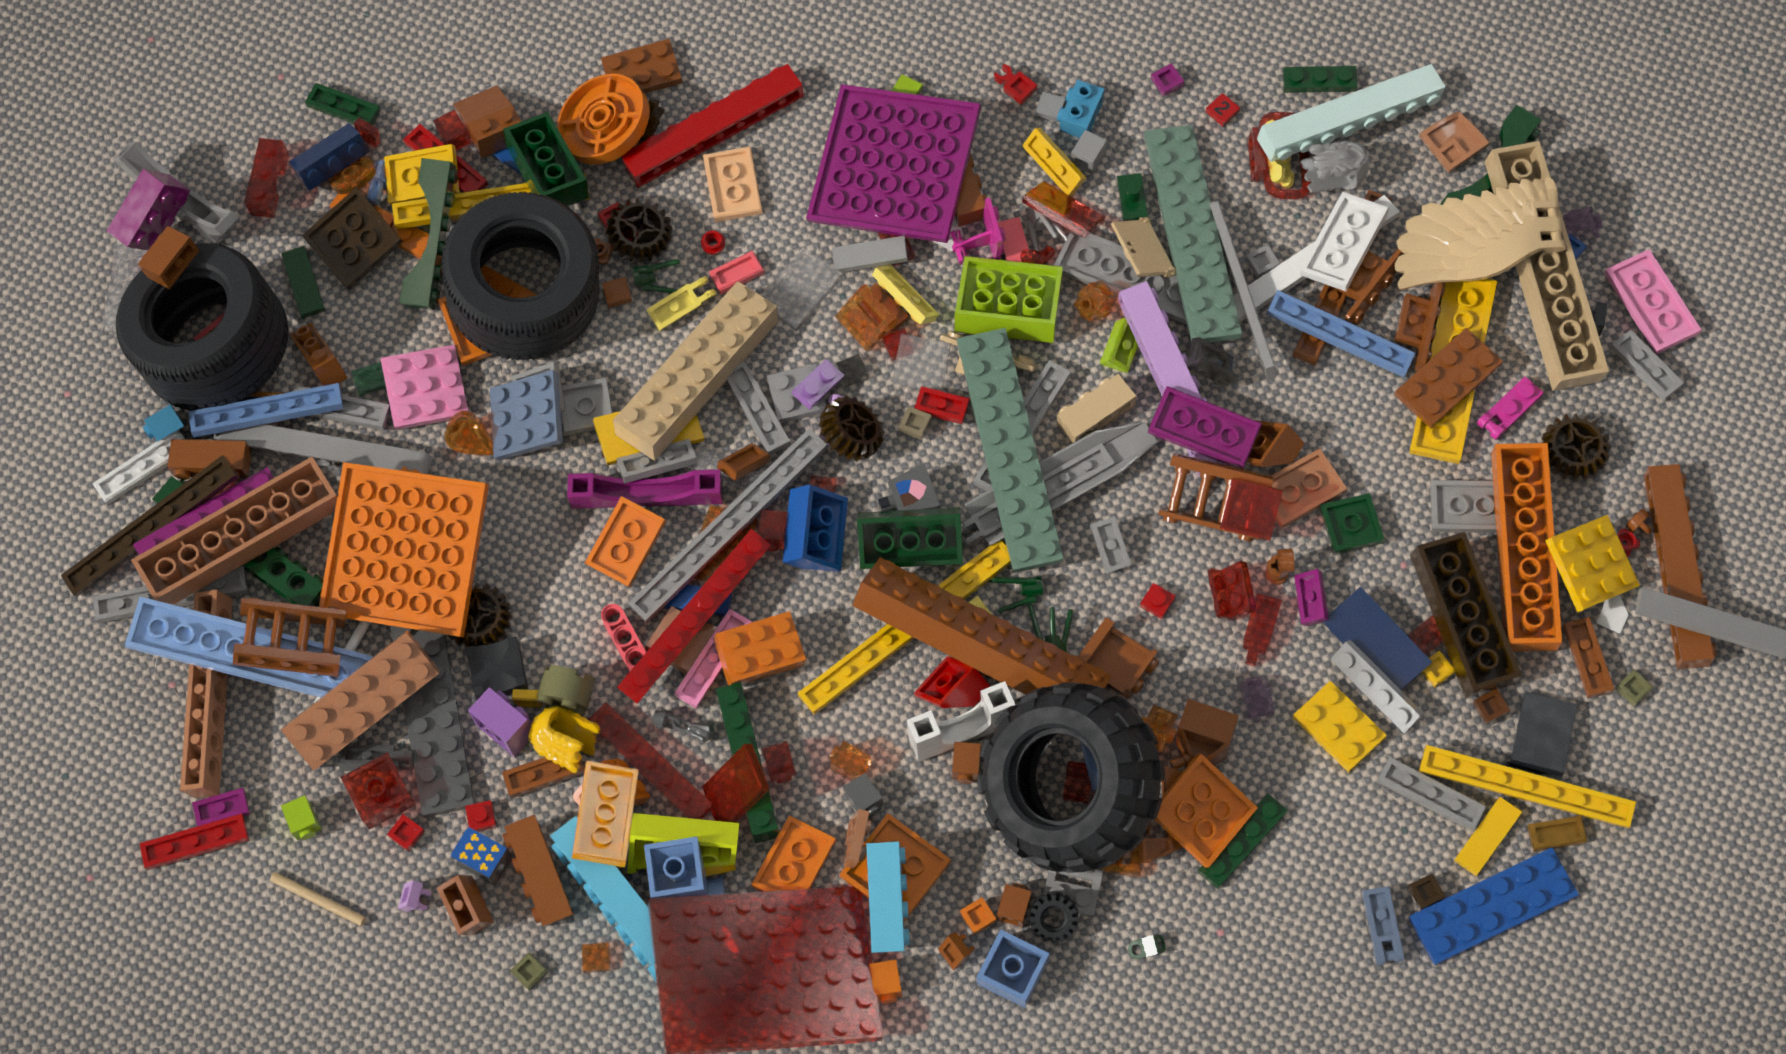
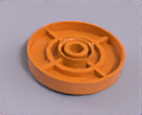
M621 74L600 75L580 85L567 98L559 113L557 128L575 160L589 165L613 162L627 153L644 135L649 120V102L645 93L629 77Z

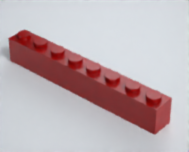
M789 64L776 67L768 75L754 79L746 87L734 90L726 98L712 102L704 110L692 113L684 121L672 124L662 133L650 136L642 144L632 147L621 156L623 167L636 187L639 188L803 98V85Z
M751 529L617 688L638 704L764 555L771 544Z

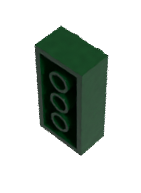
M548 112L503 128L506 147L532 194L546 195L566 206L589 198L587 179Z
M960 507L858 512L857 514L860 569H872L879 558L891 561L898 567L963 564Z

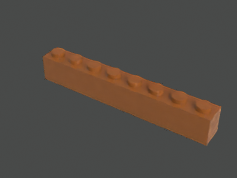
M1679 464L1648 466L1644 474V482L1664 594L1708 606L1707 595L1702 593L1701 588L1703 572L1702 569H1698L1697 565L1699 549L1697 544L1693 543L1692 536L1695 533L1694 522L1689 520L1688 515L1690 500L1684 493V488L1686 487L1685 474L1681 473ZM1669 624L1677 670L1709 667L1717 655L1716 645L1714 642H1711L1710 636Z

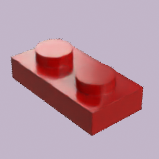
M921 386L914 408L928 413L932 417L963 425L970 401L966 397Z

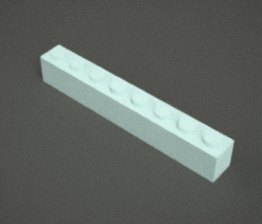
M1430 64L1262 125L1257 140L1270 162L1278 159L1285 160L1297 152L1301 151L1304 153L1309 151L1311 145L1327 144L1335 138L1341 136L1348 137L1362 128H1372L1381 121H1391L1400 114L1406 112L1408 114L1413 113L1419 107L1425 105L1432 106L1440 101L1445 85L1433 65Z

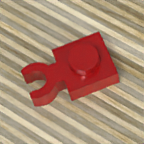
M1007 64L1002 65V71L1006 75L1001 76L997 72L994 73V80L998 84L1004 85L1003 91L1020 105L1037 90L1035 82L1021 71L1014 75L1011 67Z

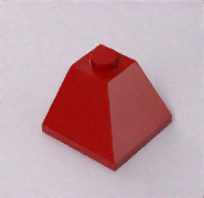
M947 656L913 694L917 698L941 708L974 707L981 701V690L991 686L977 669Z

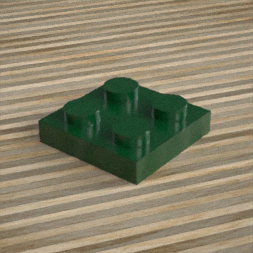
M1370 493L1320 505L1319 509L1334 555L1384 543L1385 539Z

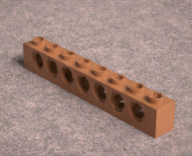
M217 589L194 593L193 610L232 620V598ZM189 664L180 791L198 799L220 794L228 674Z

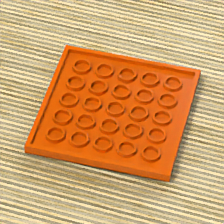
M343 462L319 607H336L340 610H346V619L464 637L489 484Z

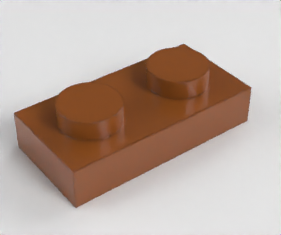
M877 283L857 297L858 303L890 335L909 320V315Z

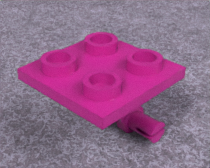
M990 198L985 199L983 225L986 232L966 240H962L960 230H956V233L955 230L950 232L953 240L952 249L957 254L960 265H963L964 257L967 256L965 251L967 249L990 245L992 256L995 260H1000L1001 254L1004 253L1003 242L1006 241L1004 229L998 226L999 212L997 206H992Z

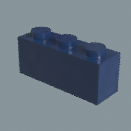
M348 123L290 160L289 164L298 179L311 191L368 154L370 150L360 133Z

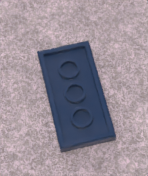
M1361 586L1328 615L1329 620L1322 622L1342 644L1351 640L1401 691L1432 664V661Z

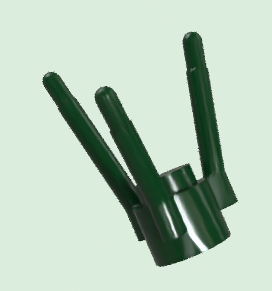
M674 259L650 266L634 267L633 277L635 286H642L643 291L665 293L677 291L678 289L651 285V282H656L655 270L677 265L680 263V260Z
M1040 576L1025 578L993 577L988 581L993 583L1019 584L1021 596H1026L1025 599L999 608L998 613H1003L1025 604L1036 603V597L1043 595V585Z
M1029 604L1028 609L1035 635L1043 640L1033 605ZM1050 607V635L1045 636L1044 640L1047 643L1056 645L1065 652H1067V640L1072 622V609L1068 610L1062 640H1060V636L1056 635L1055 608Z

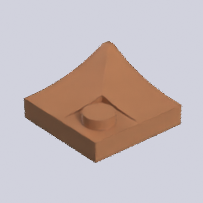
M1459 111L1441 119L1419 135L1448 173H1451L1489 146L1488 140Z
M672 606L670 607L645 645L644 649L646 651L649 650L681 611ZM705 623L671 663V666L687 675L717 627Z

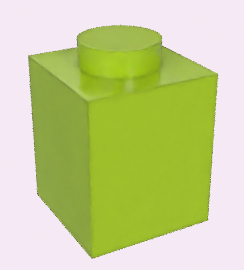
M305 795L281 805L291 834L297 840L310 839L316 835V832L322 830L313 806Z

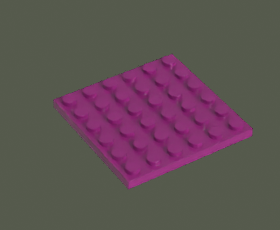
M841 84L806 216L807 221L948 243L982 109L980 103Z

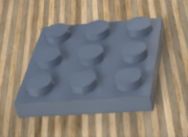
M550 370L490 388L493 454L495 459L500 461L563 443L558 372Z

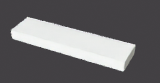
M179 429L160 441L155 442L92 483L107 505L168 466L171 439H185Z

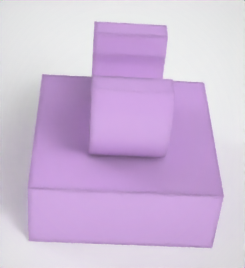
M414 880L405 883L398 909L406 912L415 909L419 911L427 909L428 906L421 904L419 898L421 895L429 897L431 892L427 889H422L423 883Z

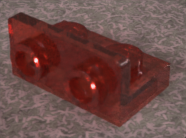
M1238 561L1222 570L1211 568L1207 571L1214 601V610L1218 618L1235 621L1257 610L1247 562Z

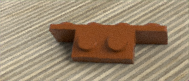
M1399 248L1388 261L1368 251L1347 291L1339 289V292L1356 300L1355 304L1345 315L1347 322L1353 325L1360 324L1365 317L1367 309L1377 303L1382 290L1391 285L1397 272L1395 270V263L1399 256L1404 255Z
M1443 282L1432 283L1429 299L1408 293L1403 298L1394 341L1418 348L1414 370L1416 371L1422 368L1432 355L1429 346L1436 335L1437 329L1433 327L1435 320L1438 319L1441 312V306L1438 303L1439 298L1443 297L1446 284H1443Z

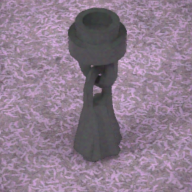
M656 709L652 717L651 724L655 725L656 729L664 730L665 727L691 734L703 742L712 739L715 734L712 724L678 719L675 716L669 715V710ZM667 720H673V723L669 724L667 723ZM681 723L688 725L687 728L681 727Z

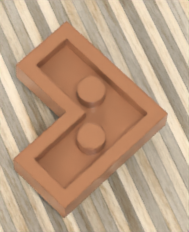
M859 809L849 820L844 842L847 850L843 866L854 868L859 861L862 862L864 859L866 846L862 844L864 837L868 836L872 822L868 820L869 811Z

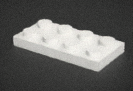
M1342 192L1300 269V275L1347 291L1388 215V207Z

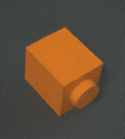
M896 959L869 964L875 1000L881 1001L882 1004L896 1002L897 998L902 997Z

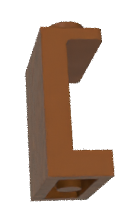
M1106 617L1078 657L1112 675L1107 686L1129 700L1133 693L1137 695L1144 686L1145 681H1143V678L1146 674H1152L1158 666V651L1156 649L1148 650L1115 629V622Z

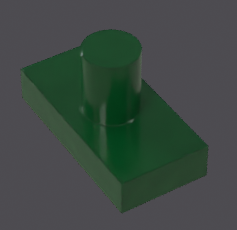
M1141 173L1117 176L1123 221L1139 220L1140 217H1148Z

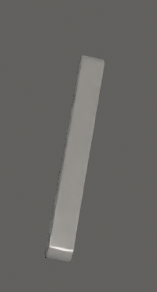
M265 424L215 433L213 440L246 441L252 450L251 454L296 462H303L313 457L317 465L342 469L343 462L393 470H401L405 466L411 471L416 469L422 474L429 475L433 460L431 455L421 451Z

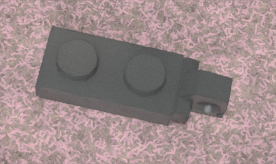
M395 745L345 746L342 749L339 769L340 771H395L398 769H413V750L395 749Z

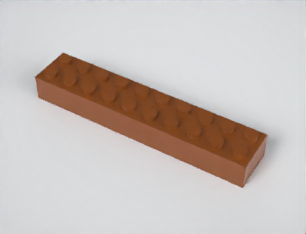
M882 558L878 559L861 582L852 604L857 609L1000 682L1005 681L1008 686L1025 695L1038 688L1060 683H1082L1106 689L1112 676L1103 669L1094 667L1081 660L1078 656L1071 655L1059 649L1056 645L1047 643L1032 633L1012 625L1009 621L1000 619L988 613L985 609L965 601L962 597L955 596L941 589L940 586L931 584L918 577L915 573L908 572L896 566L893 562Z

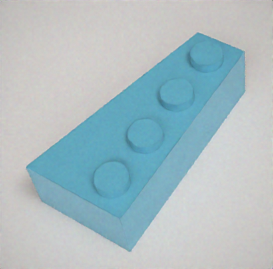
M900 842L866 843L872 953L905 951V945H910L909 929H904V918H908V901L903 902V891H907V876L902 874L901 864L906 863L905 847H901Z

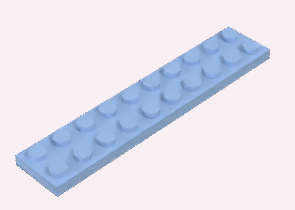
M139 597L125 642V648L317 697L325 695L374 657L334 646L333 654L341 655L338 677L233 665L234 644H242L244 642L246 623L144 597ZM256 627L254 645L270 646L272 630ZM282 633L280 647L282 649L295 650L298 637ZM308 640L307 651L321 653L323 652V643Z

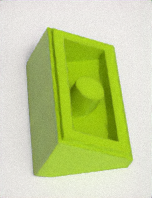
M1126 318L1115 322L1100 364L1128 373L1138 344Z

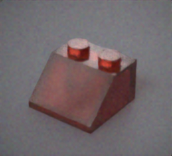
M388 752L340 777L363 823L369 830L416 805Z

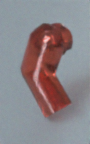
M1046 246L1041 252L1034 249H1024L1020 254V259L1024 263L1045 265L1055 255V250L1051 246Z

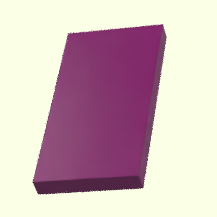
M1166 386L1147 433L1226 465L1244 469L1262 423Z

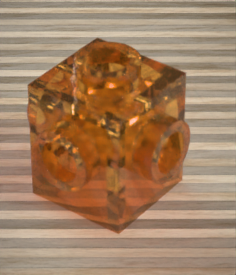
M1103 280L1091 282L1078 292V299L1073 305L1079 310V314L1089 322L1099 319L1103 320L1111 313V307L1118 299V296Z
M1153 705L1148 716H1142L1141 719L1144 723L1149 724L1158 741L1156 745L1157 751L1163 752L1166 743L1172 744L1177 730L1174 729L1178 714Z

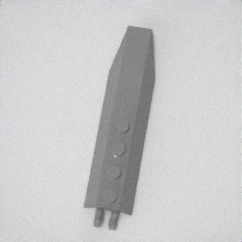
M1140 422L1094 431L1040 461L1051 511L1122 473L1156 445L1158 441L1155 436L1147 433L1149 429L1147 424ZM993 489L964 504L970 519L961 524L962 534L971 530L974 526L978 530V532L963 541V545L966 548L979 543L982 539L990 546L1004 539Z

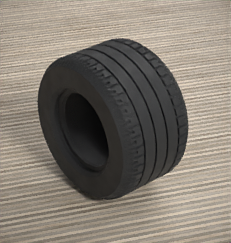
M509 192L508 194L495 195L467 210L453 226L446 239L442 254V275L447 307L459 331L482 351H486L488 354L491 353V355L496 357L500 356L503 359H515L517 361L545 358L546 356L558 353L560 350H564L568 345L575 342L591 323L597 309L600 290L597 246L592 233L581 217L560 201L546 195L532 194V192ZM525 247L548 253L561 264L556 280L542 293L527 298H513L495 291L486 282L481 272L483 265L502 251Z
M196 243L195 245L200 251L170 289L147 278L141 270L126 288L116 314L117 339L125 357L161 399L184 410L193 411L224 406L248 398L272 377L274 371L280 365L287 348L289 328L282 303L256 266L242 253L225 245ZM227 304L222 320L208 335L190 343H172L180 327L195 313L213 305Z

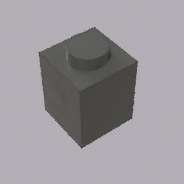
M866 773L843 786L844 794L856 812L859 809L869 811L868 818H871L881 811L883 799Z

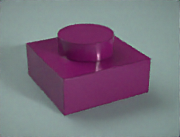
M1172 63L1151 74V80L1163 97L1184 86L1183 78Z

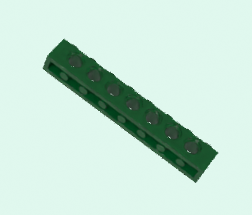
M171 476L152 500L157 504L187 481L184 479L178 481ZM271 548L261 554L266 555L263 561L257 562L259 557L257 556L242 565L249 574L291 604L319 607L324 579L317 574L312 577L306 572L308 569L299 561L291 562L287 559L288 554L281 548ZM286 568L283 574L276 575L279 569ZM305 582L301 589H295L298 583Z

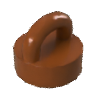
M1645 509L1639 510L1627 522L1626 528L1633 533L1640 527L1645 533L1650 534L1652 530L1644 522L1650 514Z

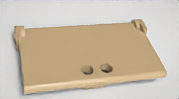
M1140 217L1139 220L1111 223L1124 249L1123 252L1138 277L1164 275L1166 278L1176 275V268L1170 262L1151 225L1152 222L1149 217Z

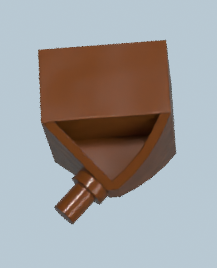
M1188 699L1178 726L1176 744L1182 753L1180 757L1169 761L1171 768L1178 770L1184 766L1187 767L1197 754L1204 755L1213 765L1226 760L1236 731L1239 715Z

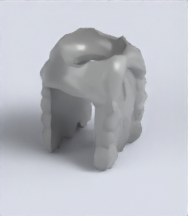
M1348 140L1323 145H1311L1309 148L1310 153L1316 156L1313 157L1314 159L1306 158L1301 160L1302 167L1308 170L1304 178L1307 182H1312L1307 186L1310 193L1332 191L1334 189L1339 190L1341 188L1345 190L1357 189L1368 174L1370 162L1365 147L1358 142Z

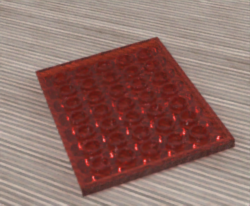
M854 886L648 899L647 904L665 1054H710L882 1041L883 1030L878 998L874 993L869 965L872 964L862 895Z

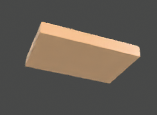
M751 146L704 154L703 158L714 221L720 222L763 214Z

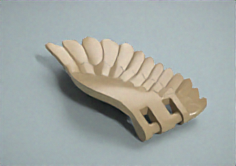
M1547 177L1545 182L1537 178L1533 182L1528 179H1522L1520 184L1510 183L1509 189L1496 187L1495 194L1485 190L1482 191L1481 197L1466 194L1463 200L1447 198L1443 205L1432 202L1423 205L1422 215L1414 216L1407 220V233L1401 235L1397 240L1399 250L1404 253V255L1398 257L1395 263V270L1404 273L1397 284L1398 288L1405 290L1430 283L1487 279L1502 274L1540 251H1564L1566 245L1561 236L1563 226L1562 219L1558 216V210L1560 209L1558 192L1553 179ZM1537 211L1547 212L1548 217H1538ZM1541 234L1551 236L1552 240L1542 241Z

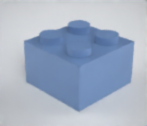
M1000 929L976 977L977 985L1026 1008L1049 962V953Z

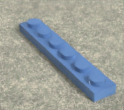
M1277 290L1266 313L1268 316L1403 378L1415 355L1414 352L1279 290Z
M339 383L236 402L224 406L189 411L191 433L193 437H199L343 409Z

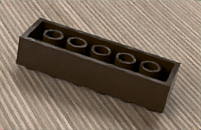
M1462 532L1417 545L1410 557L1465 699L1488 693L1496 688L1501 689L1514 685L1522 677V674L1466 533Z

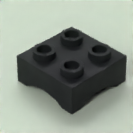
M516 636L489 645L466 648L474 696L477 700L489 687L494 692L500 690L506 696L512 695L513 689L529 690L520 643Z

